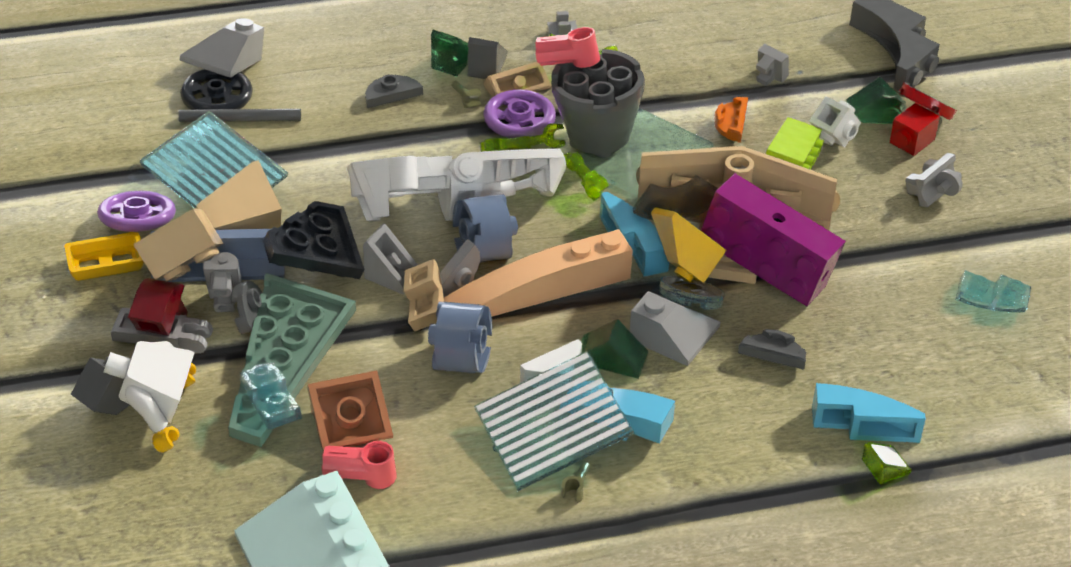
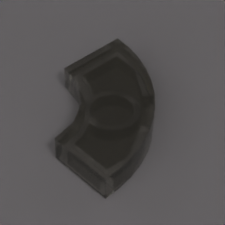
M697 175L687 183L677 187L662 188L650 183L634 205L633 213L653 220L651 212L655 207L676 212L683 218H694L709 210L715 191L719 188Z

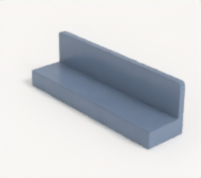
M270 229L216 230L223 242L217 249L220 253L228 252L236 256L242 280H264L266 273L281 278L285 277V266L269 263L263 239ZM195 261L190 263L191 271L176 280H169V282L206 281L203 263L196 264Z

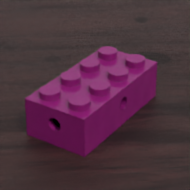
M736 173L715 191L701 228L704 234L726 249L724 253L726 257L806 307L826 287L846 242Z

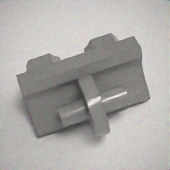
M946 153L939 160L929 159L924 163L921 175L912 173L906 178L907 193L918 196L920 206L928 208L943 194L954 196L961 191L963 184L961 180L962 175L954 170L955 154Z
M222 252L216 254L211 261L203 262V272L210 299L214 298V310L216 312H234L235 303H231L232 290L236 284L242 283L239 263L235 255Z

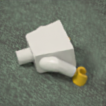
M139 341L136 343L131 359L110 352L103 373L124 379L118 397L120 400L130 404L144 418L152 432H156L153 435L152 443L157 451L163 453L172 449L174 446L172 442L179 438L178 429L173 426L167 427L168 422L171 423L183 389L195 383V378L192 375L196 373V366L191 363L194 352L175 348L168 341L152 343Z

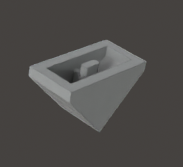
M384 223L363 244L364 278L405 295L403 292L405 270L418 264Z

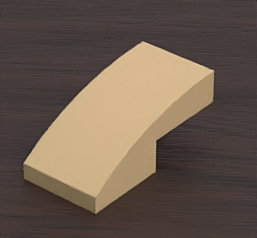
M435 259L405 270L403 292L410 300L408 323L414 331L426 328L430 324H436L437 305L440 301L444 302L438 265Z

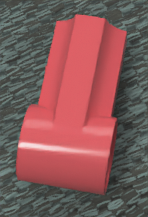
M590 27L574 29L568 35L539 37L535 42L536 59L540 66L573 63L575 67L586 68L600 61L595 31Z
M373 441L363 448L325 446L323 475L338 471L341 478L365 480L367 485L374 489L390 487L397 478L394 451L387 442Z

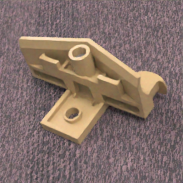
M744 146L642 152L641 164L636 172V180L639 184L637 210L647 216H652L651 212L654 207L673 211L687 221L699 223L698 229L700 231L715 191L734 173L827 230L830 228L832 212H835L840 205V196L836 190V178ZM723 255L708 278L755 284L757 275Z

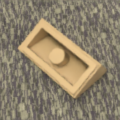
M537 62L490 75L483 83L485 89L492 97L508 90L521 89L537 93L551 88L544 67L540 66V63Z

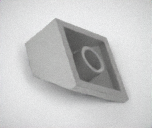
M236 19V21L182 53L180 61L232 77L262 60L264 27L253 24V21L250 19Z
M648 291L631 310L629 340L688 366L718 330L721 322L666 297Z

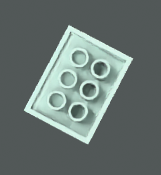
M338 471L300 483L234 530L250 567H389Z

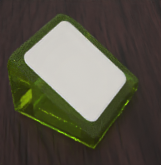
M873 442L865 443L862 461L880 484L911 474L912 470L893 445Z

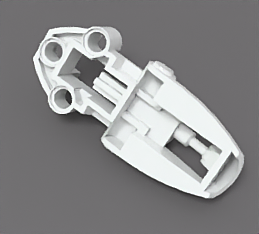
M561 149L467 152L453 160L452 156H399L359 161L349 164L347 171L350 176L351 196L358 197L366 221H379L381 217L389 216L388 198L423 193H438L444 218L446 221H452L455 203L465 198L504 194L505 197L515 195L517 190L528 187L538 190L540 195L553 196L566 170V160ZM533 170L536 171L535 174L527 179L516 182L511 180Z

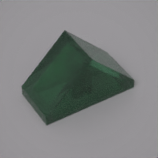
M433 29L431 33V68L457 77L468 65V43L458 37Z
M881 77L846 99V103L856 110L854 114L861 123L893 124L894 118L907 109L906 101Z
M619 319L584 334L581 340V355L587 353L589 356L581 361L582 365L592 361L594 365L592 367L639 379L649 351Z

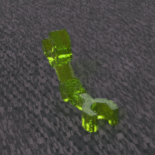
M550 123L544 128L542 134L536 136L484 139V142H480V150L482 152L531 149V146L545 143L549 147L561 148L566 145V141L555 140L554 133L556 130L564 129L563 124Z
M564 153L566 168H569L572 172L575 171L582 179L581 184L588 197L593 201L600 198L601 193H603L602 191L609 187L607 180L595 170L590 171L584 164V159L580 153Z

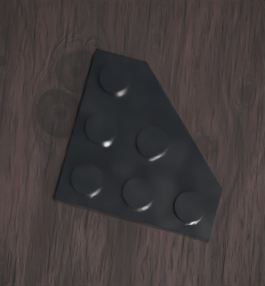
M314 201L302 213L298 211L287 218L280 227H273L268 230L263 239L269 263L278 266H289L305 269L310 272H322L338 277H349L359 280L365 270L344 206Z

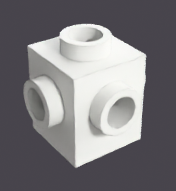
M827 96L824 97L809 120L812 126L822 129L819 139L824 140V143L830 146L836 143L844 148L856 136L861 124L854 114L856 110L851 105L842 100L837 102Z

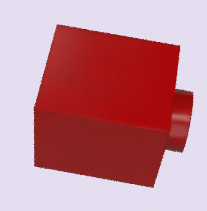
M914 103L894 118L889 143L915 156L935 140L940 116Z

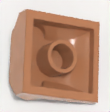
M377 370L308 384L310 409L315 419L323 452L325 446L351 447L393 438Z

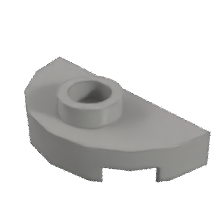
M469 239L463 243L440 272L443 297L472 282L480 263V251Z

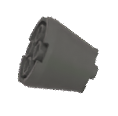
M603 49L602 54H600V61L591 67L578 68L573 63L557 64L551 74V87L569 137L570 146L582 152L594 154L599 159L611 157L612 152L623 148L630 140L645 89V78L640 69V63L625 53Z

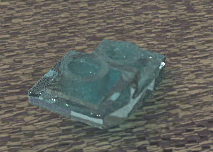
M965 270L960 278L955 300L992 311L1023 313L1028 308L1031 286L1002 274L996 282H993L983 276Z
M273 362L259 364L250 370L240 373V378L247 394L268 430L302 419L300 406L288 392L285 377Z

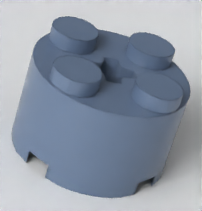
M498 194L458 200L454 205L452 219L453 227H459L460 237L454 238L457 251L469 239L480 251V262L512 258V235L517 234L518 224L516 217L509 214L505 195Z
M440 301L437 305L436 324H430L428 330V343L434 345L433 369L483 373L487 367L491 347H486L487 335L492 336L490 308L480 304Z

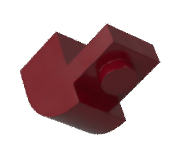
M153 278L144 279L137 289L128 315L136 330L169 336L175 315L188 314L181 300L184 285L164 280H155Z

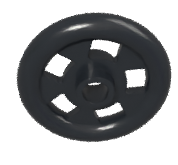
M202 69L191 74L183 82L180 94L183 103L191 110L241 109L250 101L253 87L250 80L241 72L232 77H227ZM222 79L230 80L231 82L228 83ZM208 80L204 85H200V83ZM232 90H241L239 95H231ZM202 93L203 97L196 99L193 95Z

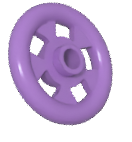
M521 89L508 90L495 95L487 102L483 112L484 120L492 131L511 139H530L540 136L552 127L556 118L555 108L545 96ZM502 105L508 106L505 111L498 108ZM535 112H543L544 117H535ZM505 119L509 124L506 125L500 120Z
M128 191L105 199L99 205L97 214L99 220L110 228L127 232H141L153 230L169 223L175 216L176 208L172 200L162 194L150 191ZM111 212H120V214H111Z

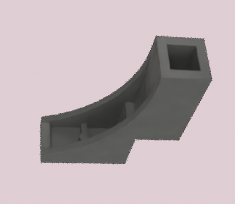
M855 0L853 2L849 25L875 39L889 53L896 67L894 90L899 92L903 83L916 86L929 72L932 73L938 66L940 44L925 37V16L891 0Z

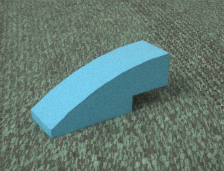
M609 192L601 193L600 218L607 232L618 229L621 231L633 249L632 256L643 276L668 272L669 262L657 229L652 222L622 199Z
M816 383L812 403L814 428L849 429L850 440L920 443L926 419L925 413L897 400L862 389Z
M592 388L576 397H573L568 403V405L602 388ZM607 388L608 392L562 414V418H566L602 399L612 396L613 401L572 420V422L578 423L617 404L619 409L585 425V427L591 428L622 413L624 418L597 431L604 433L627 422L629 427L610 436L627 441L630 434H634L660 444L673 422L675 401L635 390Z

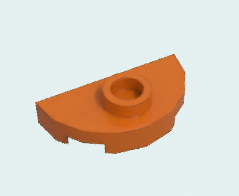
M748 97L733 98V102L724 105L721 103L715 111V128L722 136L729 140L741 143Z

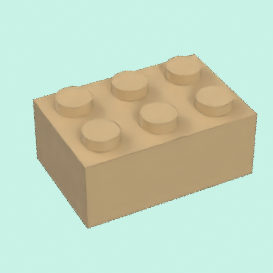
M193 208L133 245L154 279L164 278L167 282L169 280H176L191 271L190 263L195 261L196 264H200L213 258L216 254L220 253L217 247L222 245L223 242L204 211Z

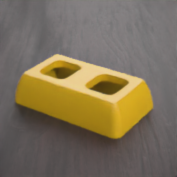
M129 232L66 243L64 247L71 276L75 280L81 281L141 270L144 261L133 245L141 240L139 233ZM130 254L132 256V259L115 262L112 260L114 256ZM84 261H99L98 265L86 266L81 268L79 266V264Z

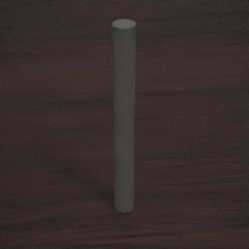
M301 109L179 110L178 118L179 122H203L205 119H208L210 122L301 121Z

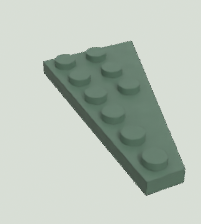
M265 274L263 293L260 294L262 304L258 309L246 352V363L240 377L241 384L238 395L235 397L228 426L229 437L258 447L263 446L355 313L356 301L272 274Z

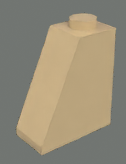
M259 160L251 162L196 205V209L204 211L215 230L272 229L273 227L278 228L281 226L282 208Z

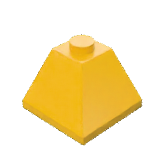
M654 207L651 215L668 262L676 267L674 273L688 283H691L692 280L704 283L726 252V249L678 213Z

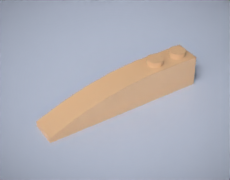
M619 229L546 248L466 284L444 297V302L485 305L490 308L491 317L625 281L631 279L633 249Z

